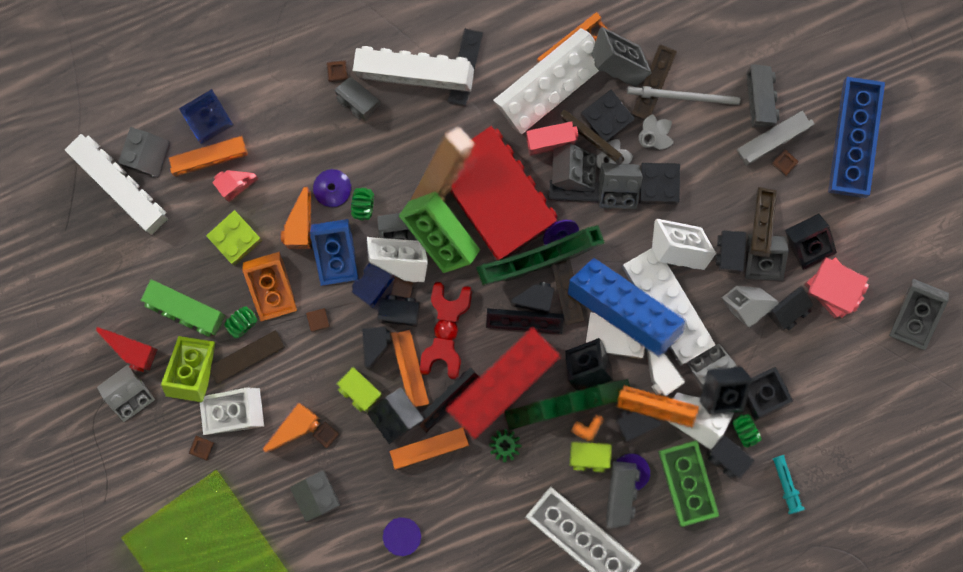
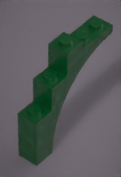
M599 225L587 227L547 245L506 259L480 265L476 269L482 286L501 281L507 282L519 279L533 271L546 269L561 261L576 258L605 242Z
M625 379L505 411L508 428L512 430L618 402L623 387H630L629 380Z

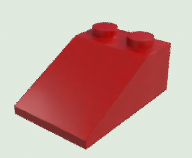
M96 328V331L126 363L130 364L129 368L144 372V369L150 371L158 349L102 328Z

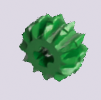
M356 188L351 202V215L354 219L369 220L374 207V193L371 189Z
M245 306L235 311L227 319L224 326L231 336L239 338L251 330L257 322V317L251 309Z
M741 415L733 420V427L744 447L754 446L761 441L760 433L750 415Z
M504 429V436H501L500 431H497L498 439L491 436V439L496 441V444H489V447H496V449L490 453H499L496 456V460H499L501 455H504L503 462L507 461L506 455H509L510 459L514 460L511 453L520 454L517 450H514L515 447H522L521 444L514 443L519 441L520 437L512 439L515 434L514 431L510 433V436H507V429ZM503 440H507V443L511 444V448H507L508 451H503V448L499 446L500 442L503 443Z

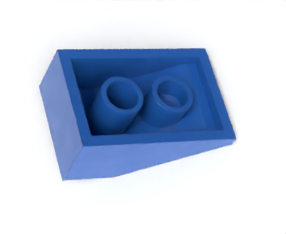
M349 219L312 224L310 236L321 286L359 280Z

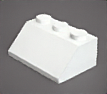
M661 219L655 220L652 249L657 260L661 263L705 270L716 255V252L703 229Z

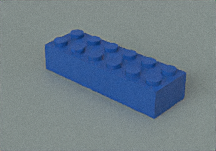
M846 77L843 81L828 193L861 198L870 196L885 82Z
M595 258L570 279L568 295L658 357L683 335L686 322L684 318Z

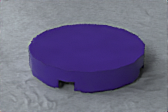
M400 517L393 519L386 525L383 531L385 547L389 552L397 556L410 555L417 550L421 542L420 528L409 518Z

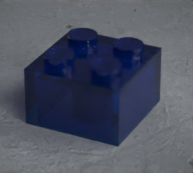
M212 89L179 108L201 145L234 126Z
M369 262L363 270V277L361 279L357 278L351 287L353 288V295L373 309L395 277L392 273Z

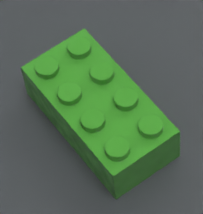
M436 191L408 201L399 214V217L443 273L470 265L480 251L479 247Z
M150 280L141 298V301L145 302V307L157 313L160 309L163 311L162 315L174 321L177 317L180 319L179 323L191 329L193 326L198 327L196 331L208 337L211 334L216 336L225 317V314L153 280Z
M693 441L658 451L679 526L682 527L719 516L698 442Z

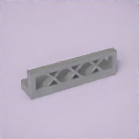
M802 110L739 147L737 152L747 166L813 127L814 122L812 119L809 121Z

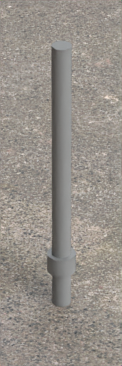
M643 86L642 88L627 87V94L641 95L642 98H650L651 96L734 105L740 104V97L651 89L648 86Z

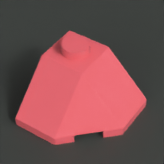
M227 170L226 172L221 171L218 173L212 183L221 195L230 202L257 181L258 178L254 173Z

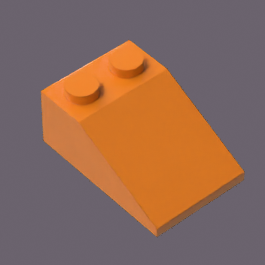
M308 187L303 188L284 225V231H281V242L288 249H311V191Z
M280 252L243 262L242 271L260 322L297 311Z
M298 403L263 450L265 452H272L309 434V432H314L320 425L318 422L320 418L304 405Z

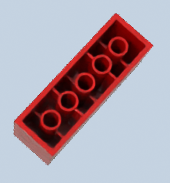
M490 126L471 139L474 143L470 151L471 155L465 160V166L459 171L458 179L452 184L450 192L496 260L499 261L510 257L544 234L551 225L557 222L558 216L552 207H547V200L543 193L536 191V184L532 177L525 175V168L521 161L514 159V152L509 144L505 145L503 143V136L498 128L494 130Z
M532 328L456 400L447 411L476 439L556 363L560 355Z

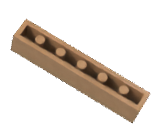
M460 128L444 136L411 200L436 191L445 202V196L451 191L452 184L458 179V173L464 168V162L470 157V151L474 146V143Z

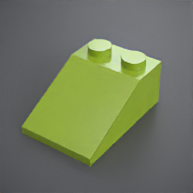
M178 336L161 383L166 397L203 402L209 383L215 349L214 341Z

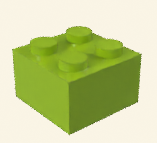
M235 210L206 235L233 266L239 263L263 241Z
M354 367L337 383L340 387L338 391L345 398L350 396L354 400L352 404L361 412L363 410L368 412L383 396Z
M571 442L569 466H573V470L585 471L586 467H593L592 471L605 472V468H610L611 445Z

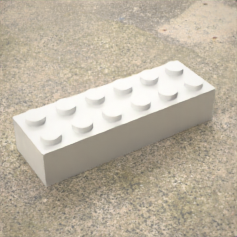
M580 28L493 100L511 126L520 134L527 131L599 71L594 65L595 61L592 56L596 41L590 33Z
M362 46V49L356 48L353 72L359 79L471 92L474 68L470 61L463 57H456V60L448 59V56L445 55L429 57L430 55L427 53L411 55V52L408 51L394 53L390 49L381 48L380 51H376L372 47Z
M80 134L65 151L146 232L153 235L168 220L164 216L167 212L156 202L152 204L153 198L143 189L139 191L140 185L129 175L125 177V170L116 162L112 164L111 161L113 159L103 149L99 151L98 148L100 146L89 135L84 137Z
M652 248L623 264L622 268L632 284L686 320L683 335L669 347L680 366L715 346L714 341L668 264L659 262Z
M552 487L545 492L525 516L590 572H634L641 564Z

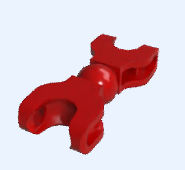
M435 282L431 303L438 312L437 319L439 321L434 328L436 338H434L433 344L426 348L421 355L420 373L421 375H428L434 362L444 360L448 364V377L456 380L460 372L461 358L454 349L455 342L453 340L458 334L456 323H458L459 317L470 309L472 288L470 286L463 287L458 299L448 301L444 296V285L441 282Z

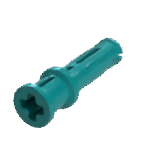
M781 455L772 458L784 491L782 497L786 500L789 509L788 515L805 510L798 496L800 493L798 490H795L785 456Z

